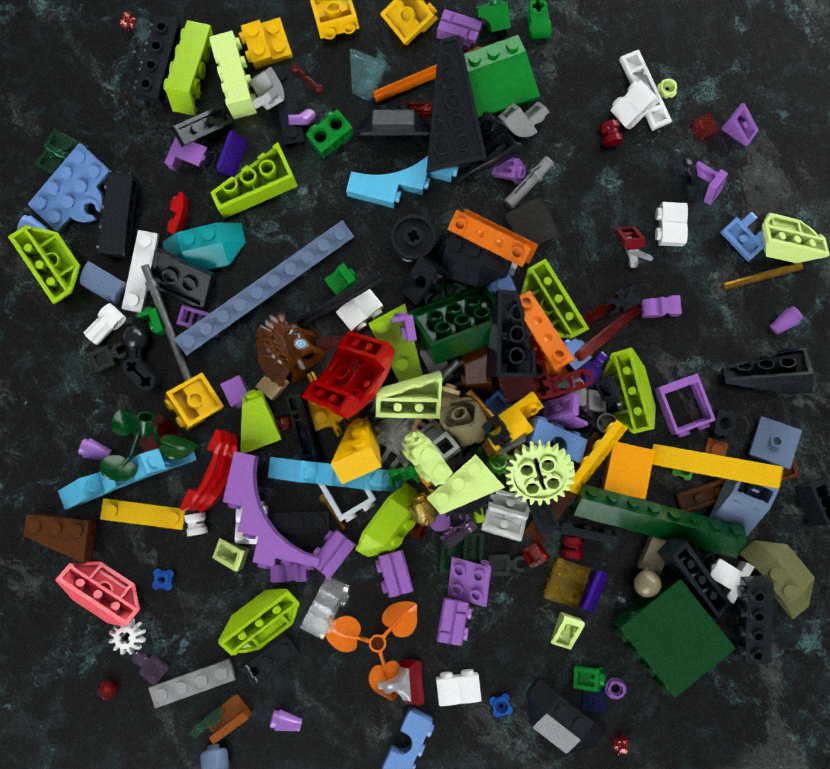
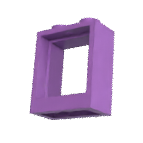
M698 373L654 389L671 435L686 436L691 434V429L696 427L698 430L710 427V422L716 420ZM690 385L703 418L677 427L665 394Z

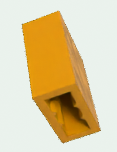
M617 442L607 455L600 489L638 499H646L655 450Z

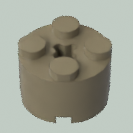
M457 398L450 402V407L447 409L444 407L440 413L439 422L444 431L450 434L459 447L481 443L485 439L486 432L482 426L488 420L479 404L473 401L472 398Z

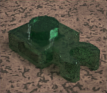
M221 704L213 709L189 732L194 739L210 725L214 728L223 719L221 715L225 709Z

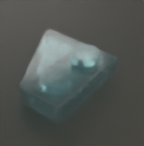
M351 48L352 92L354 95L371 101L373 91L377 89L387 64L384 61Z

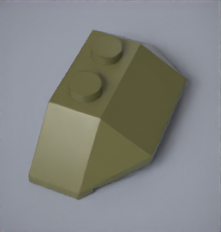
M753 540L741 550L739 555L745 562L754 566L753 572L755 575H766L774 584L773 597L791 619H794L809 607L815 577L788 544Z

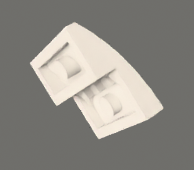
M501 489L496 491V494H490L493 502H488L487 504L488 509L485 511V522H482L481 531L521 542L526 520L530 512L526 501L522 502V495L515 497V493Z

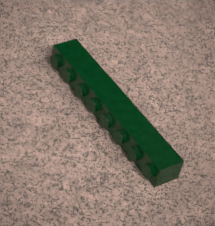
M582 484L574 500V516L665 540L670 538L684 540L691 547L733 558L738 557L747 543L744 526L594 486Z

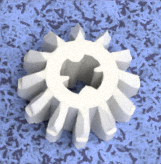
M133 618L127 627L113 625L115 630L109 632L114 637L109 640V643L115 642L116 644L113 650L116 651L120 648V654L122 655L126 652L131 655L135 650H140L142 648L141 643L146 641V638L141 636L146 633V630L139 629L142 623L139 622L135 625V618ZM127 633L130 634L128 640L125 638L127 636Z

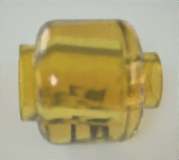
M425 493L414 495L413 500L408 506L413 521L421 526L434 523L439 515V512L427 499L429 495H425Z

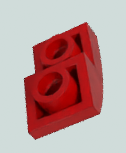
M182 192L174 196L170 203V210L175 214L167 224V231L171 235L183 231L186 223L188 198Z

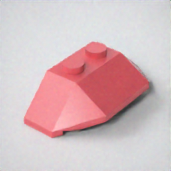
M101 561L69 563L55 579L73 601L109 624L127 627L140 611L135 584Z

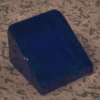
M603 689L599 692L581 690L583 711L606 713V697Z

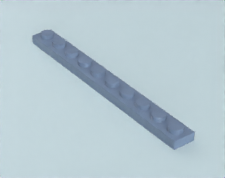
M340 221L178 335L174 340L186 356L350 241L354 238L353 234L344 221Z

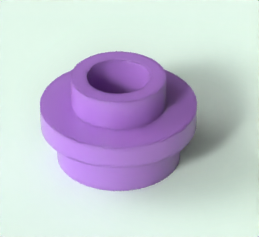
M612 677L607 680L605 692L612 699H620L626 693V685L620 678ZM614 684L618 685L617 691H612Z

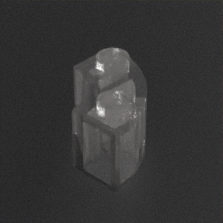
M384 417L373 428L379 434L376 438L384 446L389 444L399 455L397 460L404 467L413 465L402 453L404 447L401 444L405 436L412 431L399 418Z
M326 577L300 628L322 640L327 632L331 634L336 624L333 619L340 605L344 607L350 596L346 594L350 586L332 577L330 579Z

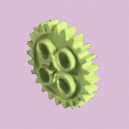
M541 440L538 441L537 445L530 441V447L522 444V451L515 449V456L509 455V462L506 465V484L509 485L510 492L515 491V497L522 495V502L530 499V505L536 500L539 506H541L543 500L548 505L552 498L557 502V495L565 497L564 490H571L570 484H574L573 477L575 476L574 463L571 461L570 454L566 455L564 448L559 450L557 443L550 447V441H547L545 445H542ZM534 458L538 459L546 488H542ZM551 460L549 463H544L543 461ZM524 465L531 466L529 468H523ZM556 478L557 480L550 481L549 479ZM535 483L536 485L530 486L528 484Z

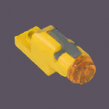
M533 391L498 415L507 425V429L511 433L510 437L513 440L510 443L503 440L506 446L501 448L499 445L495 446L486 437L484 439L485 442L481 445L490 458L500 456L524 443L526 436L534 430L527 419L537 414L544 406ZM501 426L491 434L497 435L501 431Z

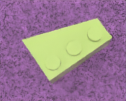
M440 370L381 387L375 395L376 417L440 419L442 375Z
M475 454L447 482L429 495L427 499L440 514H444L503 489L505 486Z

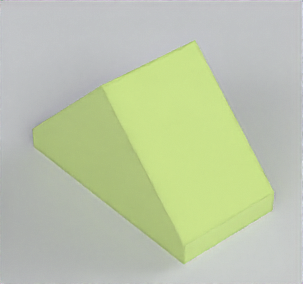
M219 538L212 558L238 572L243 569L250 548Z
M560 612L551 644L571 650L583 630L585 622L578 617Z

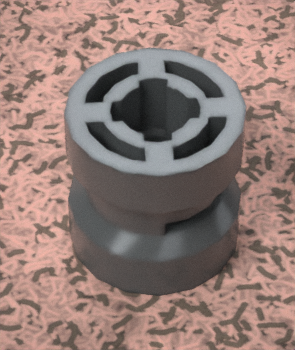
M610 413L598 415L594 429L599 434H606V428L610 423L616 421V417Z

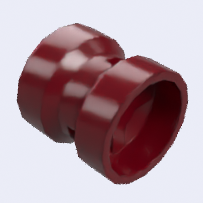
M619 120L606 121L599 126L600 132L604 136L602 141L605 147L618 145L624 141L622 133L619 132L621 127Z
M563 536L565 547L562 550L561 557L583 559L581 547L584 545V538Z

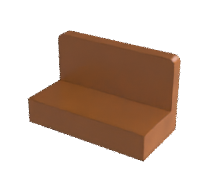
M235 694L204 717V722L212 732L209 739L213 745L251 716V711L239 694Z

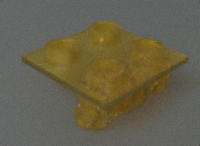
M557 557L553 561V572L549 573L551 578H547L549 582H547L546 588L543 590L544 598L578 609L591 569Z

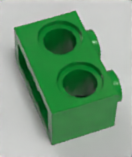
M337 109L334 112L327 113L323 121L318 125L311 126L306 136L308 142L324 159L353 135V127ZM336 123L342 125L337 130L333 129L332 126ZM319 136L326 137L323 142H317L316 139Z

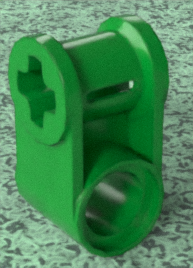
M531 0L526 14L529 39L550 38L551 22L548 15L547 2L545 0Z

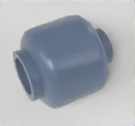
M220 744L208 745L207 750L200 754L201 769L229 768L228 751L226 748H220Z

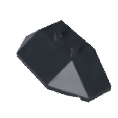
M378 105V109H373L353 130V135H430L431 126L415 109H410V105H398V109H390V105Z
M453 233L440 235L433 251L435 261L448 271L445 278L477 288L507 277L512 264L511 261Z
M540 677L527 693L532 728L566 754L594 748L607 731L606 728Z

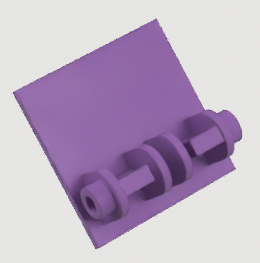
M452 557L447 596L487 607L491 576L489 562L482 560L480 564Z

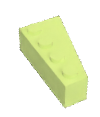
M233 31L209 37L215 61L219 65L217 66V71L222 82L223 93L226 97L225 102L232 117L235 120L256 114V108L252 104L256 94H252L250 87H252L249 82L251 77L250 74L246 75L245 68H248L245 56L240 55L239 50L243 49L240 38H235Z

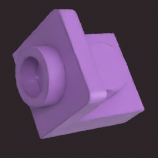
M510 158L492 170L493 177L512 180L517 185L521 183L526 174V167L518 158Z
M406 312L394 314V318L390 319V324L403 322V326H400L402 339L405 338L406 343L415 342L417 336L413 315H407Z

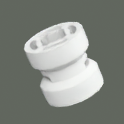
M205 512L184 515L185 522L188 524L187 536L208 533V528L204 522L206 519Z

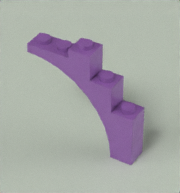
M234 451L223 502L228 503V507L240 509L243 506L237 532L243 533V537L255 539L258 536L253 562L258 563V567L270 569L271 566L277 565L278 559H281L280 563L293 565V562L302 564L301 568L309 570L319 567L322 557L305 552L291 544L277 531L268 519L261 504L257 487L259 456Z

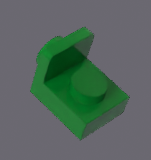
M153 306L141 309L140 313L136 314L137 318L142 321L150 319L148 323L152 332L160 336L166 334L157 308H153Z
M576 665L574 667L573 688L599 692L607 684V674L604 673L605 668Z

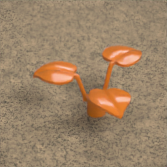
M402 601L387 607L382 615V622L389 628L383 635L376 634L370 639L359 636L361 626L351 616L339 617L325 625L323 628L325 636L329 643L341 652L354 651L357 647V640L369 643L370 649L378 652L382 665H376L371 669L369 683L376 693L387 698L389 701H393L398 693L391 692L386 694L383 689H378V681L394 678L401 668L396 661H389L385 664L382 653L386 647L385 638L391 631L397 637H407L413 633L417 625V604L410 601Z

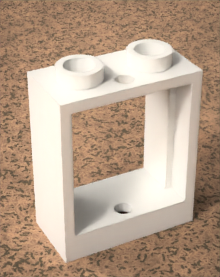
M318 484L339 521L345 519L346 522H349L357 517V511L362 508L364 512L375 506L374 501L377 500L372 490H365L369 499L342 513L328 487Z

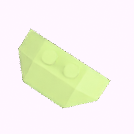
M774 213L767 214L762 224V241L766 257L800 263L825 258L830 255L826 238L821 234L818 235L801 220Z

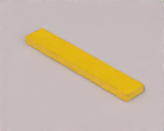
M653 444L652 450H655L652 465L780 489L784 469L782 466Z

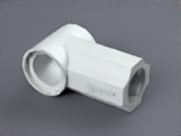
M109 303L99 311L98 318L83 333L90 341L99 345L112 330H116L123 325L126 317Z

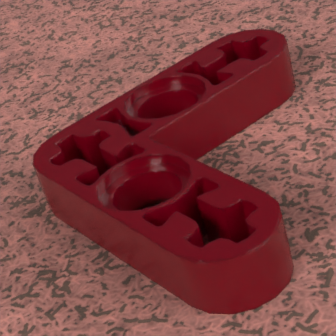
M530 340L532 348H536V356L540 359L537 360V365H540L543 371L536 378L528 377L531 389L539 400H547L583 390L593 383V374L587 369H579L549 378L541 348L536 341ZM581 374L589 377L586 384H583L582 381L576 382V387L573 388V381L570 376H573V380L579 379ZM545 377L546 380H542L543 387L548 388L545 396L537 393L540 386L538 382L534 384L533 380H540ZM560 379L567 380L569 383L568 389L560 390L557 387V381Z

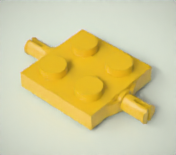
M311 372L312 377L310 373L306 375L310 383L313 379H317L315 372ZM308 401L316 432L323 428L332 427L336 438L340 437L337 429L341 436L344 435L339 424L344 419L343 417Z

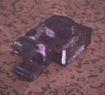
M141 650L135 652L131 658L134 663L142 668L139 674L154 686L170 668L154 654L149 659Z

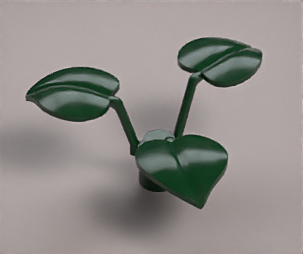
M121 407L112 419L111 430L120 437H128L130 435L135 437L127 459L119 455L107 456L100 463V472L102 476L113 481H125L134 477L138 471V465L130 461L139 437H149L152 433L157 445H160V453L170 459L177 460L189 456L198 449V444L176 435H164L160 440L157 427L153 426L154 415L152 413L140 412L136 416Z

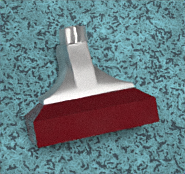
M636 226L615 228V236L627 252L629 267H638V257L649 261L654 259L650 254L648 255L639 250L645 247L646 238Z
M401 660V668L394 678L378 681V689H383L386 694L391 692L398 693L402 700H404V704L416 706L425 704L421 661Z

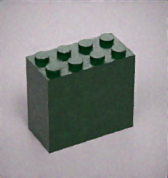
M669 574L661 581L662 587L659 594L651 598L640 597L613 619L612 622L615 625L613 630L625 643L629 642L626 646L631 653L639 660L642 659L639 662L652 677L655 676L653 680L666 695L671 693L676 698L736 648L683 581Z

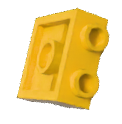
M310 0L321 39H333L337 34L344 32L351 34L355 29H359L352 0Z
M393 0L380 13L405 45H408L421 31L424 33L438 19L435 15L438 11L430 2L426 4L424 0Z
M280 17L263 23L257 20L241 25L242 32H239L242 44H247L248 47L245 54L248 62H253L255 69L293 57Z
M203 373L185 381L165 394L166 400H164L166 407L169 411L174 410L177 415L175 420L180 428L185 427L187 431L224 408V405Z

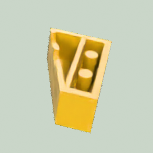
M368 417L355 419L348 425L331 462V466L342 484L382 467L378 435Z

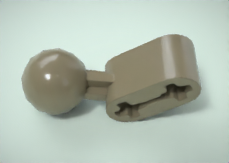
M649 536L637 565L643 571L636 575L634 580V588L642 597H655L661 590L662 584L659 574L665 562L657 551L668 540Z

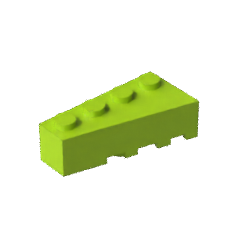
M187 20L185 28L181 30V40L179 45L177 44L175 47L174 61L170 62V73L168 78H165L163 85L174 112L196 116L195 100H200V80H204L206 74L204 62L209 61L212 48L209 37L213 36L211 25Z
M278 142L266 154L262 153L258 156V159L251 165H246L242 168L241 172L235 177H230L210 192L218 211L224 219L298 187Z
M405 304L368 323L376 339L388 342L395 349L391 367L399 382L423 375L415 342L406 343V339L401 337L400 326H403V322L390 324V319L394 318V314L407 313Z

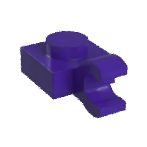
M602 351L598 353L592 363L587 361L580 368L587 369L593 374L594 380L589 386L590 389L593 388L594 383L598 381L604 372L599 367L608 356ZM583 374L580 376L584 384H586L589 377H585Z

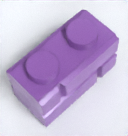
M444 9L437 29V38L442 39L460 35L463 50L468 51L476 48L483 21Z
M336 529L334 532L330 530L323 539L326 542L323 547H317L312 553L322 557L320 566L315 568L329 579L357 544L339 529Z
M403 548L378 555L379 560L375 561L378 573L382 572L384 581H381L383 593H388V597L391 598L412 592L413 585Z
M451 597L443 598L437 633L438 642L462 646L463 640L467 641L469 628L465 627L466 619L470 620L472 614V607L469 606V602Z

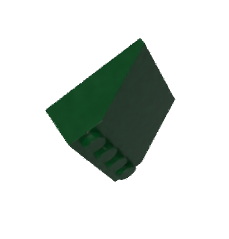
M484 285L479 288L472 287L408 311V315H413L415 329L427 354L435 365L489 344L495 297Z

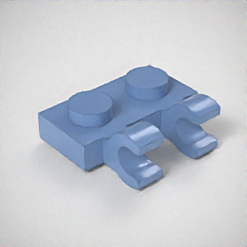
M753 212L742 220L736 217L720 232L747 261H750L764 248L762 230L754 235L747 228L758 218Z

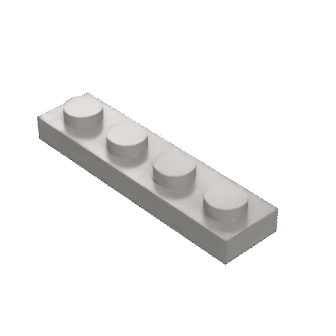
M229 658L150 686L149 691L154 707L158 708L234 681L236 675Z

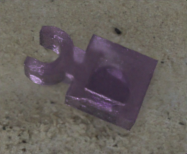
M468 519L459 527H450L445 530L444 535L440 539L450 549L467 537L466 534L473 532L478 527L473 520Z

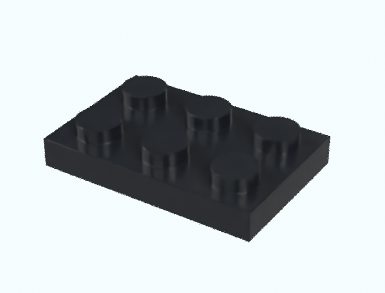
M160 248L156 249L151 271L154 279L158 281V290L203 310L207 305L214 273Z

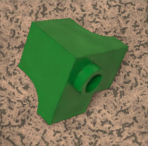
M489 0V3L474 7L476 16L485 18L489 31L495 32L511 28L508 2Z
M342 263L324 280L336 296L356 284L358 277L352 268L348 269Z

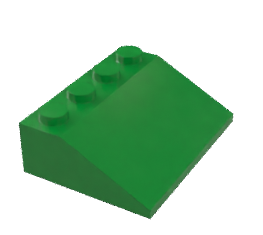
M518 35L464 54L478 120L485 111L494 115L505 111L513 103L519 106L540 98L526 50Z

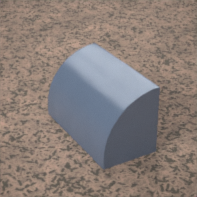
M87 261L80 276V284L112 304L117 305L125 292L126 283Z

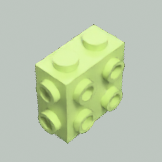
M418 430L410 432L405 436L404 441L401 442L404 447L402 453L415 466L414 469L426 483L431 482L435 486L447 482L453 472L431 440Z

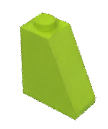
M262 389L248 391L242 396L241 453H247L281 440L280 429Z

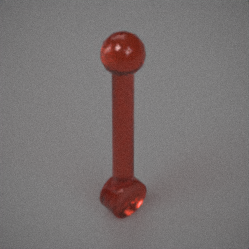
M294 62L291 64L292 71H297L315 87L318 93L323 91V86L318 85L299 68L298 63Z

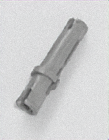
M544 156L535 168H531L528 171L527 177L504 199L505 204L509 208L514 209L524 196L538 182L540 183L543 180V176L554 166L553 161L549 157Z

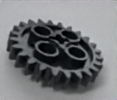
M460 451L458 457L454 455L446 462L453 474L456 472L457 466L464 465L471 459V453L468 452L466 457H463L462 451ZM433 484L428 486V489H433L435 491L441 485L435 486ZM488 494L470 502L465 507L460 506L446 512V517L454 513V520L459 515L465 520L466 514H469L474 519V512L476 511L479 515H482L480 508L488 509L486 501L493 502V499Z

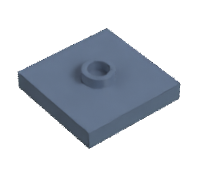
M761 416L757 423L748 456L776 466H782L784 469L789 470L791 469L802 430Z

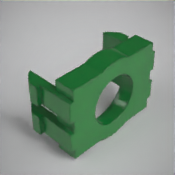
M413 465L388 471V483L395 490V482L414 478L417 484H419L421 479Z

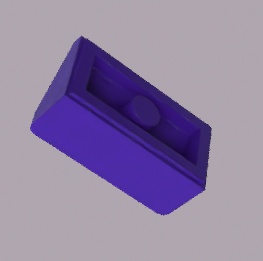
M232 130L228 133L216 166L221 174L229 177L236 176L247 145V141Z
M596 568L594 569L579 604L580 608L592 613L595 611L609 577L608 573Z

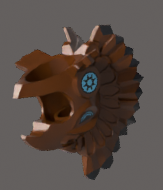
M282 311L277 315L271 313L269 318L265 320L264 325H260L256 330L258 364L261 365V371L265 373V377L270 378L271 382H276L279 387L285 385L286 377L289 376V373H291L292 383L304 380L305 371L322 361L326 351L310 344L314 339H321V335L315 330L300 328L297 324L291 323V326H289ZM315 353L313 357H311L308 360L302 358L307 354Z

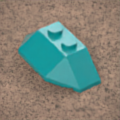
M213 223L177 232L163 241L164 251L207 270L229 266L246 244L242 223Z

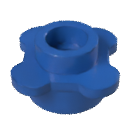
M155 569L153 571L154 582L152 587L155 590L159 588H164L166 591L172 589L174 572L172 570L161 571V569Z
M503 693L500 697L493 696L490 698L489 703L493 707L492 714L494 717L499 718L507 714L510 715L513 712V708L509 704L510 697L508 694Z

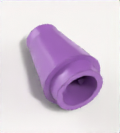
M787 307L770 327L778 335L800 324L803 316L796 307Z
M84 438L78 454L83 455L82 458L103 460L112 453L111 449L91 438L89 440Z
M281 709L279 711L274 710L270 721V728H274V731L299 732L302 718H298Z

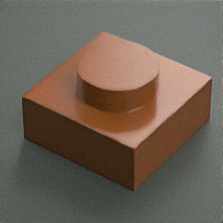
M706 438L703 453L726 456L729 443Z

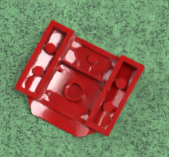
M352 331L346 333L338 344V349L326 369L316 380L310 383L301 396L303 399L346 419L358 413L376 395L387 377L395 349L386 341Z
M215 430L207 448L214 452L213 458L199 488L188 489L179 508L180 510L205 512L224 496L234 451L241 452V439L239 435L230 431Z

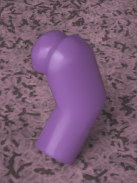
M305 109L299 115H288L289 125H309L314 121L316 114L312 109Z

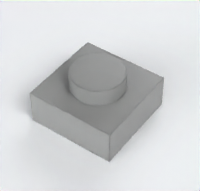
M586 390L585 408L593 413H606V401H602L598 391Z

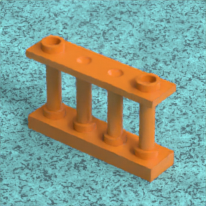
M465 209L464 213L456 210L448 227V230L521 267L524 266L525 262L528 264L531 262L539 246L468 209Z
M528 291L520 295L525 313L524 320L527 330L531 334L529 338L539 344L549 378L569 373L565 365L573 362L574 358L532 292ZM565 379L558 380L557 384L565 381Z

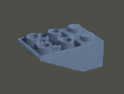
M726 479L709 517L744 526L747 537L769 511L779 489Z

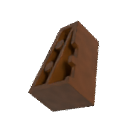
M487 345L458 356L461 363L459 367H463V373H460L461 386L465 387V394L472 389L480 399H489L491 395L492 380L491 377H487Z
M37 513L28 514L25 519L23 536L75 560L86 563L92 561L97 519Z

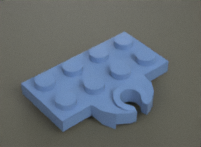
M79 143L28 205L56 232H61L72 219L85 223L96 221L98 218L89 214L88 206L93 203L96 211L103 213L102 200L105 198V194L99 187L108 178V172L111 171L83 144Z

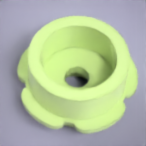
M673 79L662 80L657 87L660 96L665 99L674 97L677 93V83Z

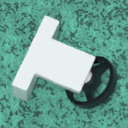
M706 552L700 558L701 562L704 563L706 558L710 556L705 567L715 581L725 586L723 592L729 601L734 604L738 597L737 586L740 585V577L750 576L754 566L740 561L735 568L723 561L718 553Z

